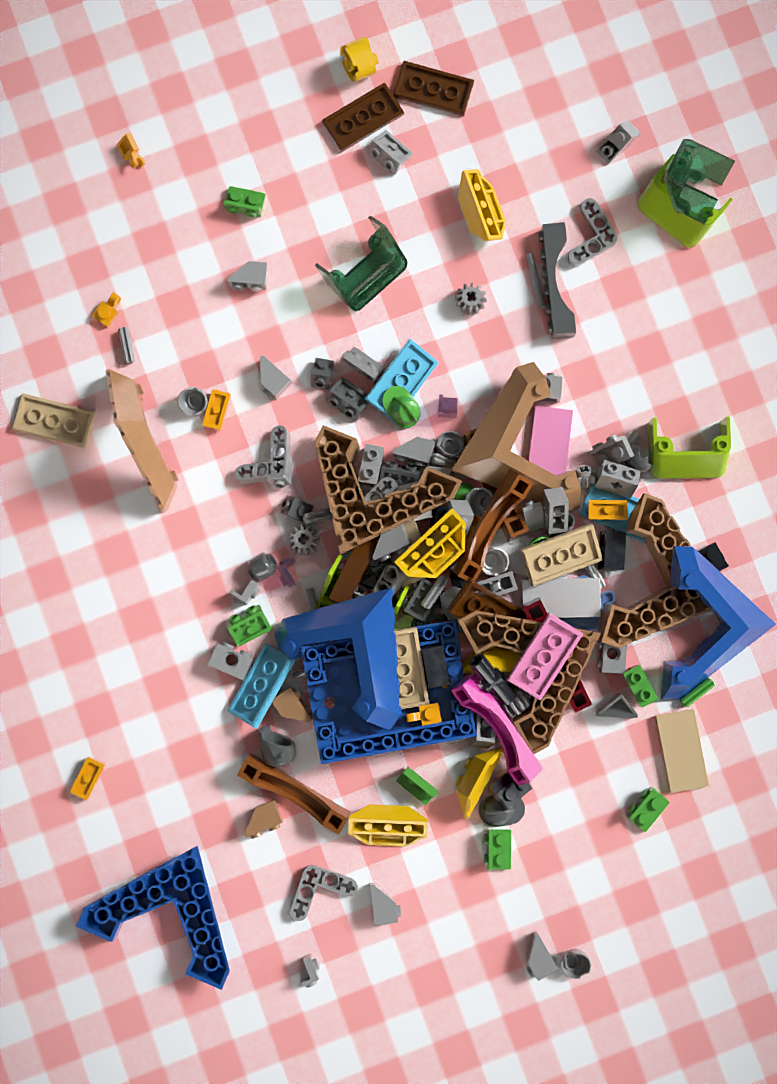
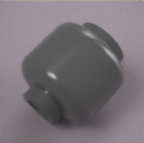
M262 552L249 560L248 573L252 578L263 581L276 572L277 562L270 553Z

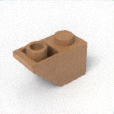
M290 687L274 698L272 703L281 717L305 722L313 720L311 709L308 705L304 706L300 700L303 697L297 689L293 690Z
M275 799L255 808L244 833L246 838L251 836L254 839L263 835L262 831L268 828L270 831L281 827L280 824L284 820Z

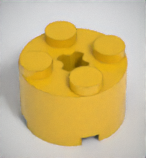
M361 37L340 46V56L343 55L345 60L342 61V65L350 80L354 79L353 82H357L376 73V65L379 64L377 55L372 53L367 37Z

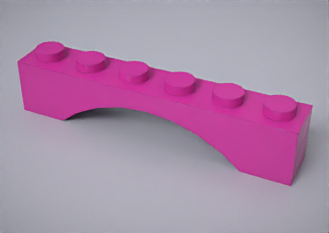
M473 673L464 677L451 689L452 693L461 706L479 714L492 727L502 745L507 771L516 784L519 786L531 782L543 769L538 759L529 749L493 695L484 688L478 675Z

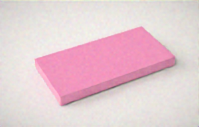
M535 406L528 461L554 475L566 472L573 410Z
M548 613L506 678L507 681L541 700L583 636V633Z

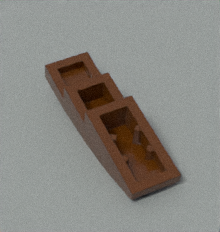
M380 535L353 549L329 596L330 601L340 603L352 598L373 558L372 556Z

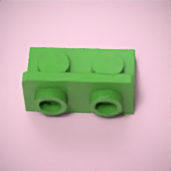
M229 186L223 205L228 212L233 214L241 212L245 213L248 217H261L266 193Z
M260 604L252 605L245 612L239 615H232L226 621L227 629L238 647L272 630Z
M640 664L634 665L629 668L630 670L623 673L641 708L658 700Z
M409 766L405 768L396 780L398 784L424 805H427L438 794V790Z
M653 787L643 790L639 796L641 799L637 804L633 803L627 811L629 814L626 816L645 833L670 803Z
M488 829V834H484V846H488V852L484 854V866H487L489 871H493V869L511 870L512 830Z

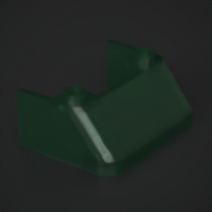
M683 139L664 176L674 210L705 224L718 199L686 184L689 179L693 183H701L707 178L722 186L736 160L692 139Z
M371 215L368 219L376 230L368 240V246L372 252L353 269L344 275L340 270L329 272L318 263L314 265L327 285L353 311H359L402 274L408 265L405 255L387 226Z

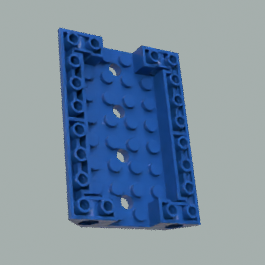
M455 620L416 626L420 650L443 646L451 682L447 688H427L429 704L438 703L442 721L422 726L421 720L407 722L406 714L419 712V707L401 709V715L391 730L365 721L352 710V707L362 694L352 638L301 647L321 764L477 736L472 710L461 706L451 691L464 678L461 663L462 654ZM422 656V662H423V668H424V674H425V681H426V687H427L428 681H427V676H426V671H425V666H424V661H423V656ZM333 697L336 700V705L333 708H327L324 704L326 698Z

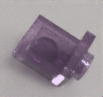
M288 557L279 563L280 566L277 569L281 574L279 579L283 586L288 585L291 589L297 584L287 568L297 562L294 558L290 559Z

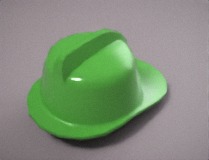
M392 386L386 390L382 402L389 416L399 427L410 428L419 421L421 413L420 407L413 396L404 387Z

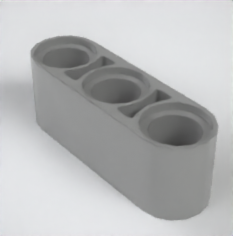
M396 564L386 566L372 593L385 590L386 586L388 589L393 587V603L407 575Z

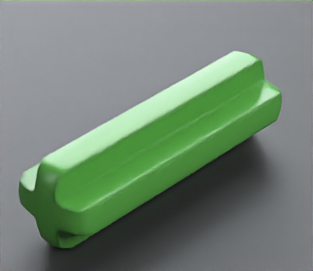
M707 678L680 699L683 706L689 707L715 686L712 679Z

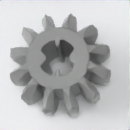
M473 282L470 287L466 283L463 284V289L458 288V295H455V300L458 301L456 307L462 306L461 312L463 313L465 310H468V315H471L472 310L475 314H478L479 309L483 310L485 307L483 303L487 302V298L484 297L486 291H480L481 285L474 288ZM468 296H469V298H470L471 296H473V297H474V301H473V300H471V302L468 301Z
M300 524L299 531L294 526L293 530L296 533L288 534V536L294 538L287 541L288 544H294L290 549L295 551L298 548L296 553L298 556H300L302 550H304V555L308 556V549L315 553L312 546L319 547V544L314 541L319 540L320 536H313L317 533V530L313 529L310 532V524L307 525L306 530L304 525ZM303 535H305L306 538L309 537V540L306 541L305 545H303L302 542L299 543V540L302 539Z
M520 688L514 689L516 697L509 705H502L498 701L499 706L508 718H514L516 715L524 712L532 702L528 693Z

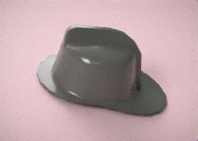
M491 795L481 801L478 813L480 819L489 826L512 825L518 823L523 818L525 805L523 800L520 799L508 810L504 811L495 797Z

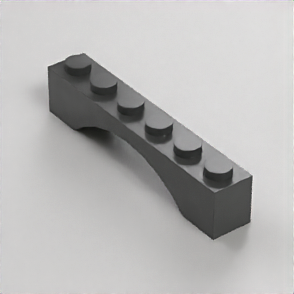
M565 222L542 224L541 230L538 231V240L542 242L543 248L540 249V259L544 260L542 278H546L544 297L548 298V304L545 305L546 315L550 317V322H547L548 334L551 333L552 339L574 337L577 333L575 314L563 301L556 282L557 259L567 242Z

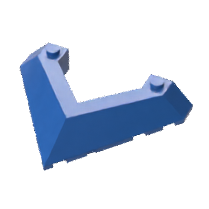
M673 546L670 585L678 589H692L695 591L704 604L717 616L721 624L710 637H706L696 647L697 649L690 656H686L682 661H664L661 699L683 698L777 625L692 546Z
M393 587L282 619L274 632V637L278 648L292 660L303 657L302 646L352 638L362 693L352 707V710L365 721L391 730L401 715V706H399L400 686L399 678H397L396 633H394L395 615L394 607L392 608Z
M198 845L84 907L76 927L113 942L116 940L125 921L173 902L193 953L185 974L220 990L223 989L230 968Z

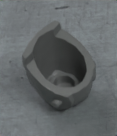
M270 725L263 726L259 731V740L261 742L262 757L266 765L280 767L292 762L295 757L294 741L282 734L271 731Z

